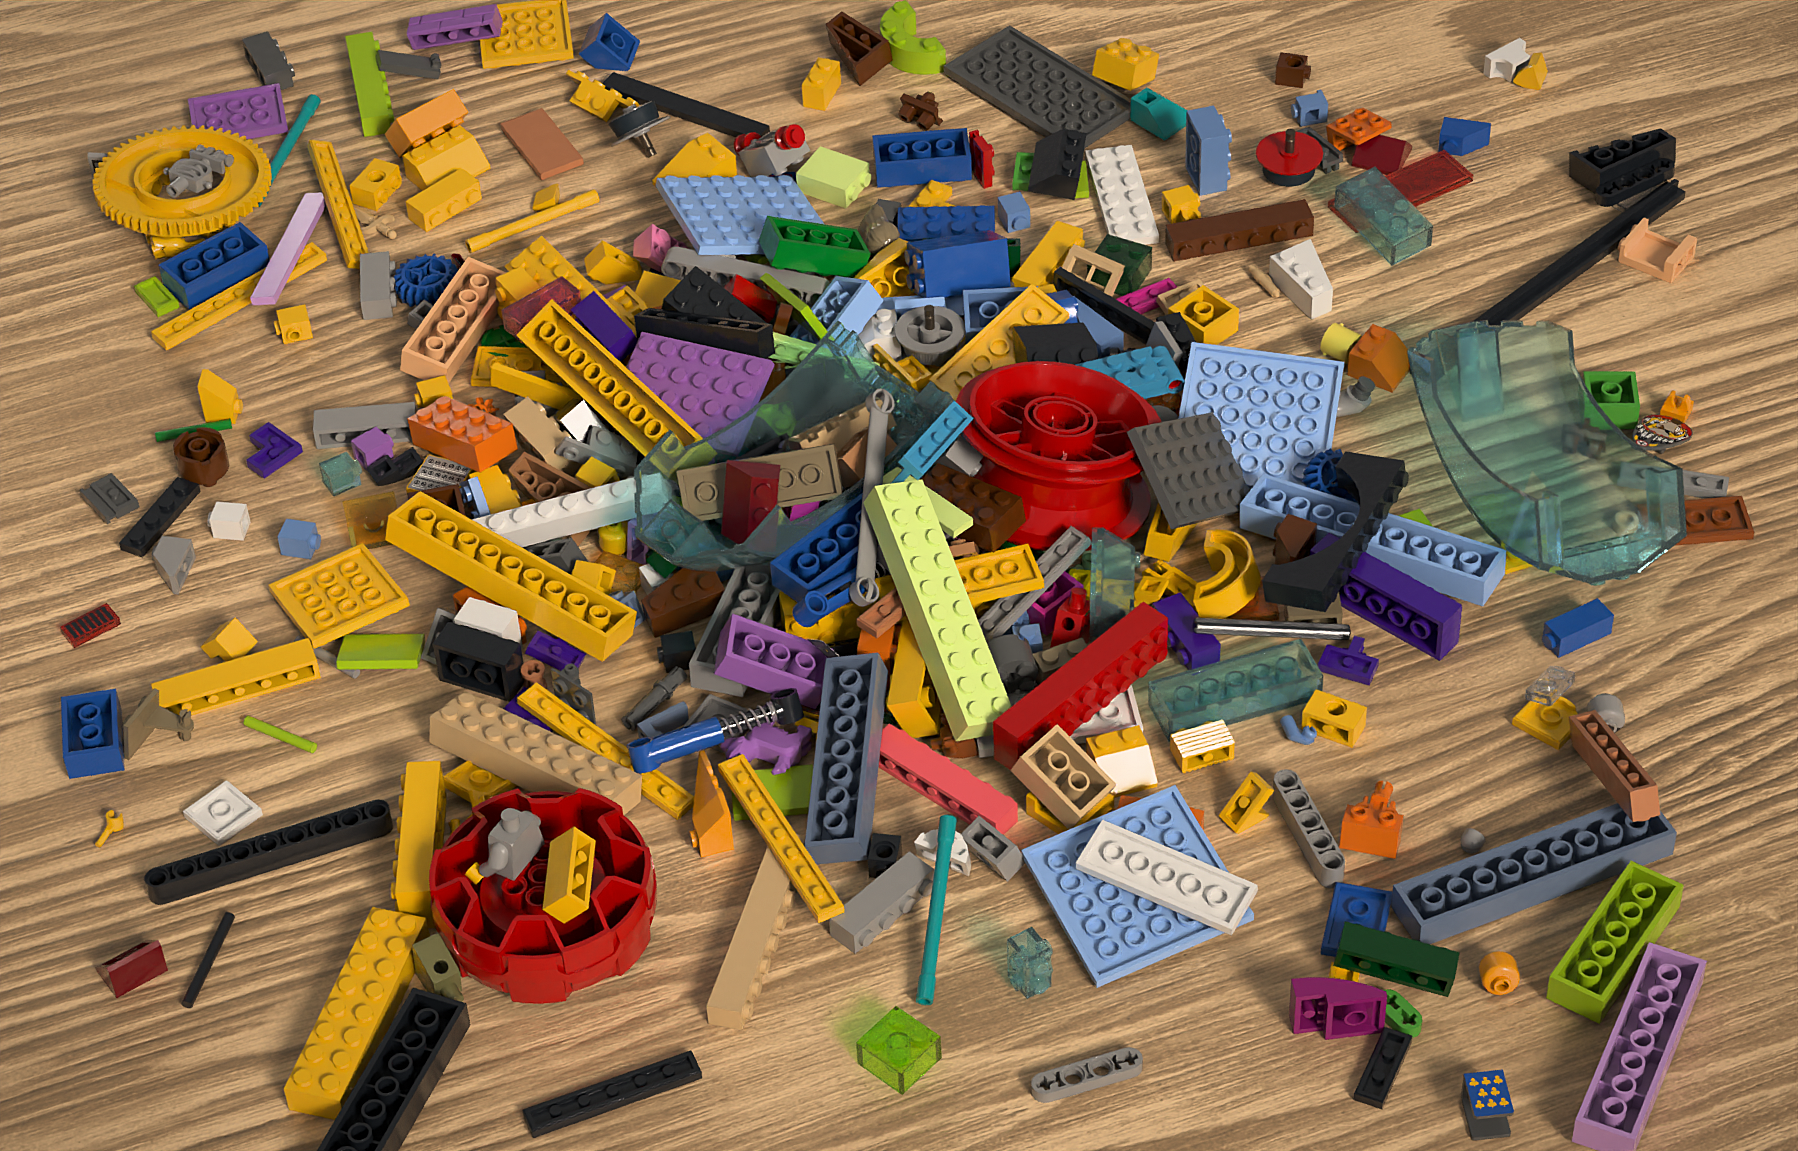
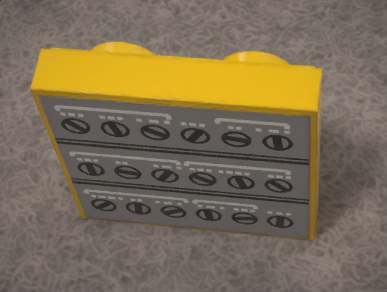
M428 454L407 485L406 492L410 493L459 484V488H461L460 483L468 480L469 474L475 473V470L449 459Z

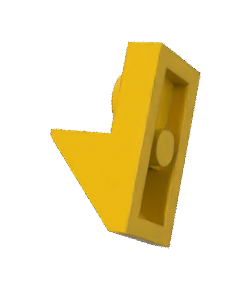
M1250 772L1218 816L1235 833L1239 834L1269 816L1262 807L1274 792V789L1257 773Z

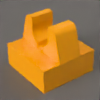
M1672 390L1660 410V415L1669 416L1685 423L1693 409L1694 401L1690 400V396L1686 394L1684 398L1676 396V391Z

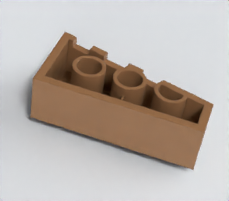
M525 451L508 470L517 488L528 499H533L536 503L592 488ZM593 529L566 537L568 539L572 538L577 546H579Z

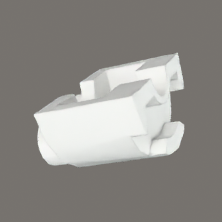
M938 829L931 830L926 834L923 832L916 839L914 844L918 856L936 862ZM955 831L950 868L969 876L971 859L968 846L962 835Z

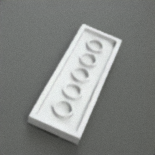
M1132 145L1085 150L1086 163L1111 249L1159 243V233Z
M1105 820L1101 821L1076 861V869L1231 936L1258 892L1257 884Z

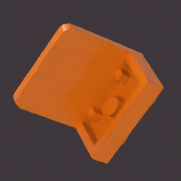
M1362 107L1326 125L1327 140L1340 151L1352 144H1362L1391 129L1392 123Z

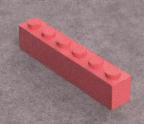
M890 723L882 729L879 757L880 769L969 825L980 816L1004 835L1018 822V803L1013 798L1005 796L994 789L989 783L976 778L967 769H962L952 763L946 756L939 755L925 743L909 736L904 730L898 729Z

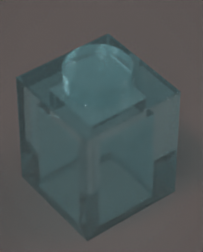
M347 452L319 463L322 481L333 496L361 485L360 474L362 473V468L358 460H353Z

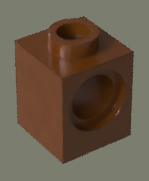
M1280 52L1276 65L1275 85L1303 88L1305 79L1309 80L1311 74L1308 56Z

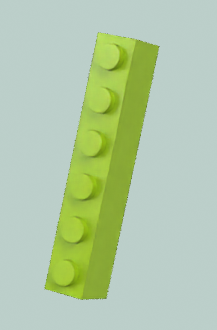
M372 32L345 36L364 137L385 134L391 126L390 123L394 122V115L385 71H379L376 54L380 50L379 40H374Z

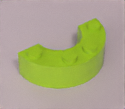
M906 0L896 2L884 13L880 21V35L889 40L893 58L889 64L901 71L912 74L929 75L944 72V65H946L945 48L936 37H914L913 35H916V12Z

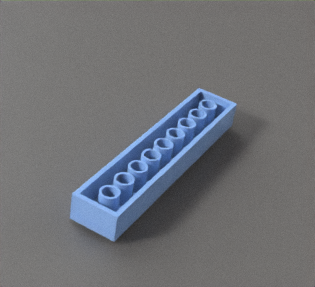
M1263 473L1240 503V528L1276 539L1274 537L1276 525L1278 522L1282 523L1287 514H1291L1317 523V544L1328 533L1341 538L1354 524L1360 507L1356 502ZM1390 513L1381 522L1377 534L1372 537L1366 550L1373 557L1388 563L1395 569L1410 575L1412 578L1432 587L1440 593L1480 606H1484L1505 575L1506 550Z

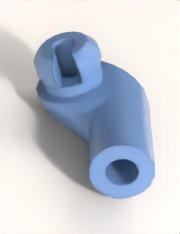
M1286 715L1280 720L1281 726L1289 740L1303 745H1310L1314 742V738L1317 736V731L1314 727L1311 726L1309 728V726H1305L1303 730L1299 729L1291 715Z

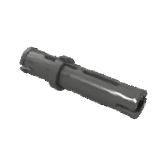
M675 666L662 680H657L653 685V689L622 717L623 725L628 730L634 731L638 723L644 721L662 702L669 700L673 696L675 689L687 680L685 671Z

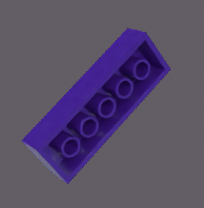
M1328 533L1310 550V555L1320 552L1340 538ZM1367 552L1362 553L1356 568L1352 569L1346 584L1342 585L1339 590L1341 607L1440 661L1459 643L1462 605Z

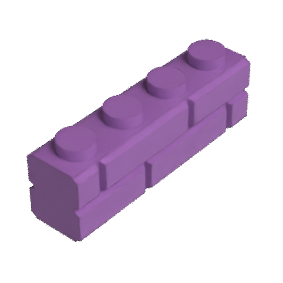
M496 4L411 17L407 29V37L414 50L500 37L503 20Z

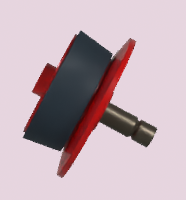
M1287 129L1286 131L1273 133L1263 138L1257 145L1256 158L1263 166L1264 176L1270 182L1280 186L1293 187L1305 184L1312 179L1315 168L1323 159V149L1320 143L1313 137L1296 132L1294 129Z

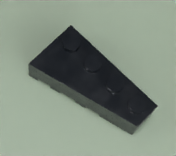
M1659 128L1633 135L1632 140L1629 141L1620 139L1611 141V145L1599 148L1598 145L1588 147V152L1580 154L1578 150L1569 152V177L1596 194L1598 186L1654 160L1668 158L1675 162L1676 138Z

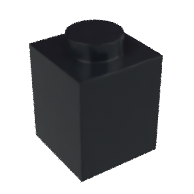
M686 631L661 635V647H657L659 663H664L666 673H669L675 666L683 670H689V662L696 650L693 632Z

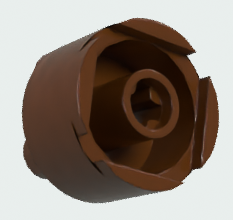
M207 427L196 428L197 432L190 434L188 431L182 433L173 444L180 478L195 482L204 487L216 485L217 480L227 473L230 466L222 435L217 430Z

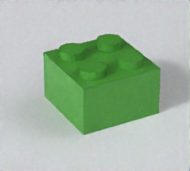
M1584 371L1581 387L1584 423H1587L1588 417H1593V425L1600 426L1602 429H1635L1638 424L1640 411L1636 373L1634 371Z

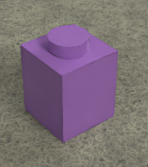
M377 427L351 440L354 459L365 469L387 454L391 459L394 458L392 450L394 443L387 433L384 434Z

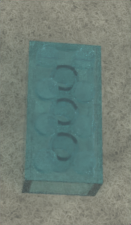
M1376 167L1336 186L1334 207L1391 266L1431 246L1433 225Z

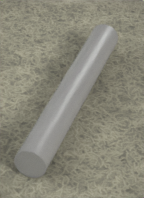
M298 635L295 638L294 642L305 638ZM321 647L313 649L317 658L337 669V656ZM360 669L340 670L354 679L360 674Z

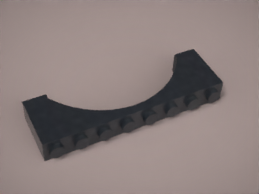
M1345 451L1335 469L1338 488L1345 489L1352 495L1360 507L1354 524L1339 540L1320 552L1281 565L1272 564L1262 580L1265 602L1320 612L1327 611L1330 604L1335 602L1337 593L1342 585L1346 584L1352 569L1356 568L1358 559L1363 552H1366L1370 540L1377 534L1381 522L1387 518L1391 506L1397 502L1401 490L1407 486L1409 474L1405 470L1404 460Z

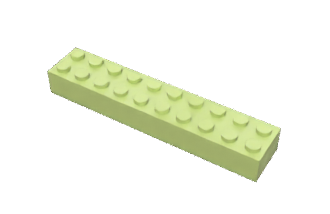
M914 480L874 486L863 503L955 742L993 735V721L1012 706L923 480Z

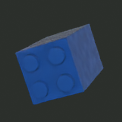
M991 230L907 243V250L904 253L906 264L909 266V274L906 278L907 285L913 293L922 298L962 295L963 290L1011 287L1007 238Z

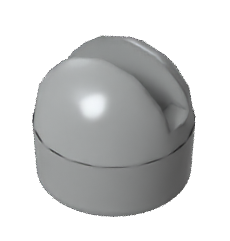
M1467 828L1460 839L1461 847L1467 853H1476L1482 848L1486 839L1479 831Z

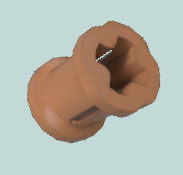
M530 660L521 666V675L525 678L523 687L530 688L537 682L547 689V683L543 677L545 666L542 662Z

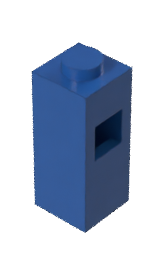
M1597 598L1544 622L1542 642L1548 650H1551L1560 658L1611 634L1614 614Z

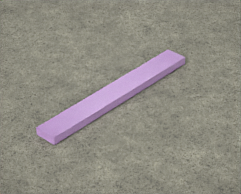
M322 192L305 193L250 297L252 305L276 304L326 207Z

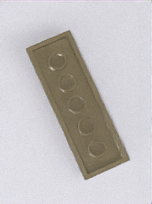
M835 443L733 460L781 465L777 508L844 497ZM726 462L677 470L686 523L722 518Z

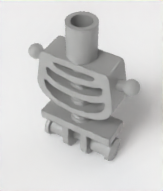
M201 144L196 147V150L191 149L189 151L190 159H180L171 168H164L163 173L169 175L170 184L166 187L167 193L171 197L176 198L186 189L196 193L204 189H211L213 183L212 171L224 174L225 166L230 167L233 164V155H226L224 151H216L213 147L205 148Z

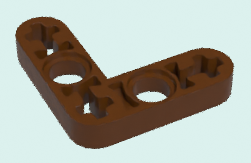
M781 302L774 322L773 332L785 335L793 309L792 305ZM769 357L766 358V359H769V360H771V361H777L776 359H773V358H769Z

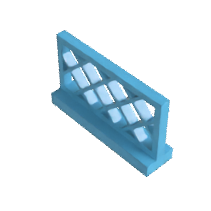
M953 401L898 461L904 469L890 484L904 482L910 474L919 480L974 418L957 402Z

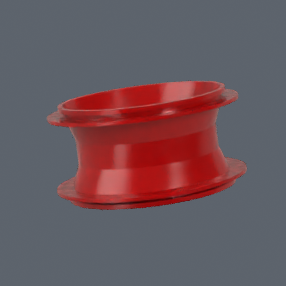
M1033 361L1010 364L986 371L974 377L959 392L956 402L974 418L961 433L970 445L983 455L980 461L982 466L973 477L1022 497L1026 522L1006 540L1007 542L1018 546L1029 544L1030 549L1047 551L1072 526L1090 538L1092 544L1085 550L1089 551L1120 543L1133 536L1142 528L1150 512L1151 495L1146 482L1140 475V472L1144 469L1127 432L1135 427L1160 423L1162 421L1155 409L1134 390L1108 375L1086 367L1060 362Z

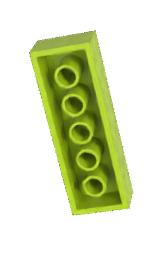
M1630 861L1549 976L1546 999L1600 1024L1638 969L1649 942L1656 943L1679 909L1684 885Z

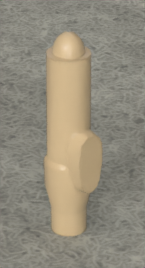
M1251 265L1248 271L1256 282L1272 297H1279L1280 290L1272 283L1271 277L1257 269L1255 265Z

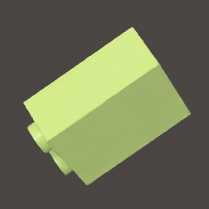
M821 146L796 173V182L803 194L843 208H847L852 201H855L859 193L871 181L868 162Z

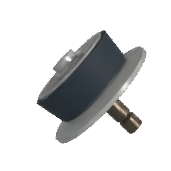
M650 101L639 107L633 104L622 110L623 115L610 121L609 126L618 138L611 144L612 147L632 137L634 139L639 137L649 158L657 153L654 147H652L653 145L647 132L651 131L650 128L670 119V116L658 119L660 116L655 101Z

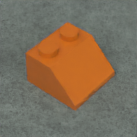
M1372 324L1349 352L1347 375L1355 379H1359L1361 376L1367 377L1374 382L1376 387L1393 393L1410 371V366L1416 363V359L1395 332Z

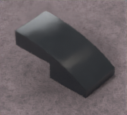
M411 447L393 460L387 454L366 469L378 486H384L415 475L424 461L414 447Z

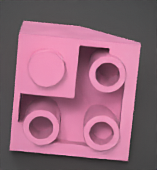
M651 224L634 240L633 257L662 273V263L667 251L671 247L689 248L683 242L670 236L665 230Z

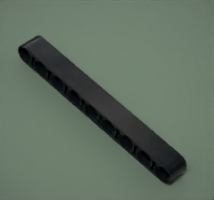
M372 800L152 868L144 876L149 899L157 905L167 904L383 837L393 829L390 807L384 800Z

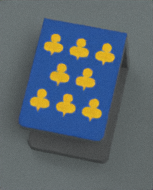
M1503 1069L1465 1073L1463 1075L1461 1101L1471 1139L1476 1141L1509 1137L1511 1130L1507 1116H1512L1514 1109Z

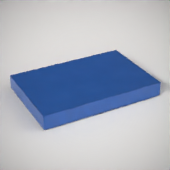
M1336 882L1322 941L1321 955L1335 957L1345 921L1386 932L1392 902V891Z

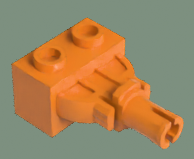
M1384 781L1376 783L1375 791L1371 795L1369 804V796L1363 797V801L1355 806L1347 804L1342 820L1339 848L1396 859L1401 842L1404 815L1398 814L1394 801H1391L1388 807L1389 799L1393 792V786L1390 782L1386 781L1384 789H1382Z

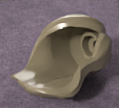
M878 204L872 205L871 210L864 216L858 228L859 234L871 253L870 260L879 251L884 249V245L888 246L900 238L897 227L888 221L883 208Z

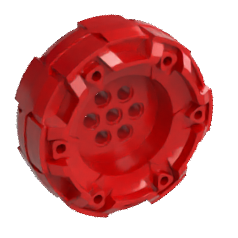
M519 788L507 791L471 808L472 816L465 820L450 835L441 849H435L429 870L432 917L437 932L454 959L462 978L469 976L487 987L509 993L513 1002L532 1004L566 1001L567 997L574 991L594 985L605 978L616 975L622 976L640 958L651 940L650 926L657 904V881L652 855L640 832L623 815L622 807L603 795L582 788H578L574 793L541 791L523 794ZM513 808L520 812L526 810L537 815L541 820L539 829L545 844L514 881L495 873L489 877H483L475 885L465 875L474 863L477 862L481 865L488 861V836L501 820L503 810ZM576 827L596 840L589 908L564 924L542 910L549 849L552 840L569 829Z

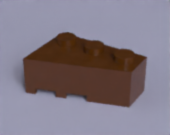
M841 11L826 23L831 46L859 86L893 60L889 40Z
M703 552L641 600L646 621L654 637L657 638L713 615L725 588L707 554Z

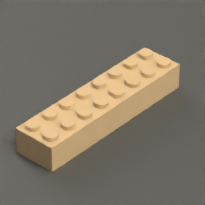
M461 692L430 716L429 743L466 761L469 760L472 764L505 780L508 779L511 783L530 792L563 791L574 793L578 788H582L603 795L622 807L623 815L627 814L641 802L642 775L471 693Z

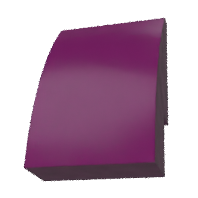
M1325 977L1291 979L1289 1018L1293 1034L1323 1031L1325 1040L1382 1033L1385 1026L1386 991L1344 979Z

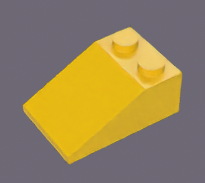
M707 132L688 142L652 180V184L656 186L657 178H665L666 176H676L678 178H688L689 176L706 178L714 175L734 177L737 175L736 155Z
M898 238L879 251L854 278L868 280L881 298L917 295L908 288L906 280L909 274V266L906 264L904 253L907 250L908 241Z

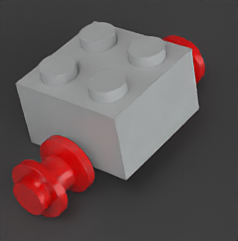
M797 124L779 127L777 130H772L762 137L755 132L741 134L734 140V150L741 157L750 177L758 175L768 177L772 174L774 176L781 175L787 171L786 167L788 165L801 162L804 159L803 155L810 151L805 140L804 130Z

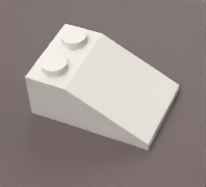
M895 309L878 310L869 319L863 331L857 335L845 353L873 361L872 355L875 354L873 345L878 344L896 362L902 360L901 344L895 336V325L897 323Z

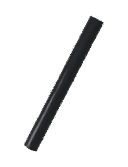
M225 912L181 1002L185 1008L190 1009L193 1007L232 926L235 916L230 912Z

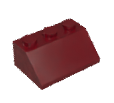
M727 460L722 535L746 549L773 551L781 465Z

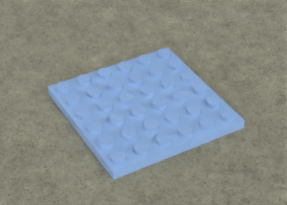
M714 175L706 178L699 176H689L688 178L666 176L656 180V188L698 255L765 254L759 243V238L767 216L824 224L794 179L787 175H780L779 177H767L764 175L756 177H744L741 175L722 177Z
M1192 342L1178 419L1213 412L1220 421L1221 431L1225 439L1232 447L1233 457L1242 469L1243 478L1248 488H1252L1263 473L1306 487L1302 481L1305 476L1303 472L1308 462L1321 451L1325 452L1330 448L1332 449L1344 362Z
M1176 785L1021 850L1026 865L1096 988L1224 933L1076 869V861L1101 821L1105 820L1228 872ZM1250 906L1237 927L1254 920V913Z

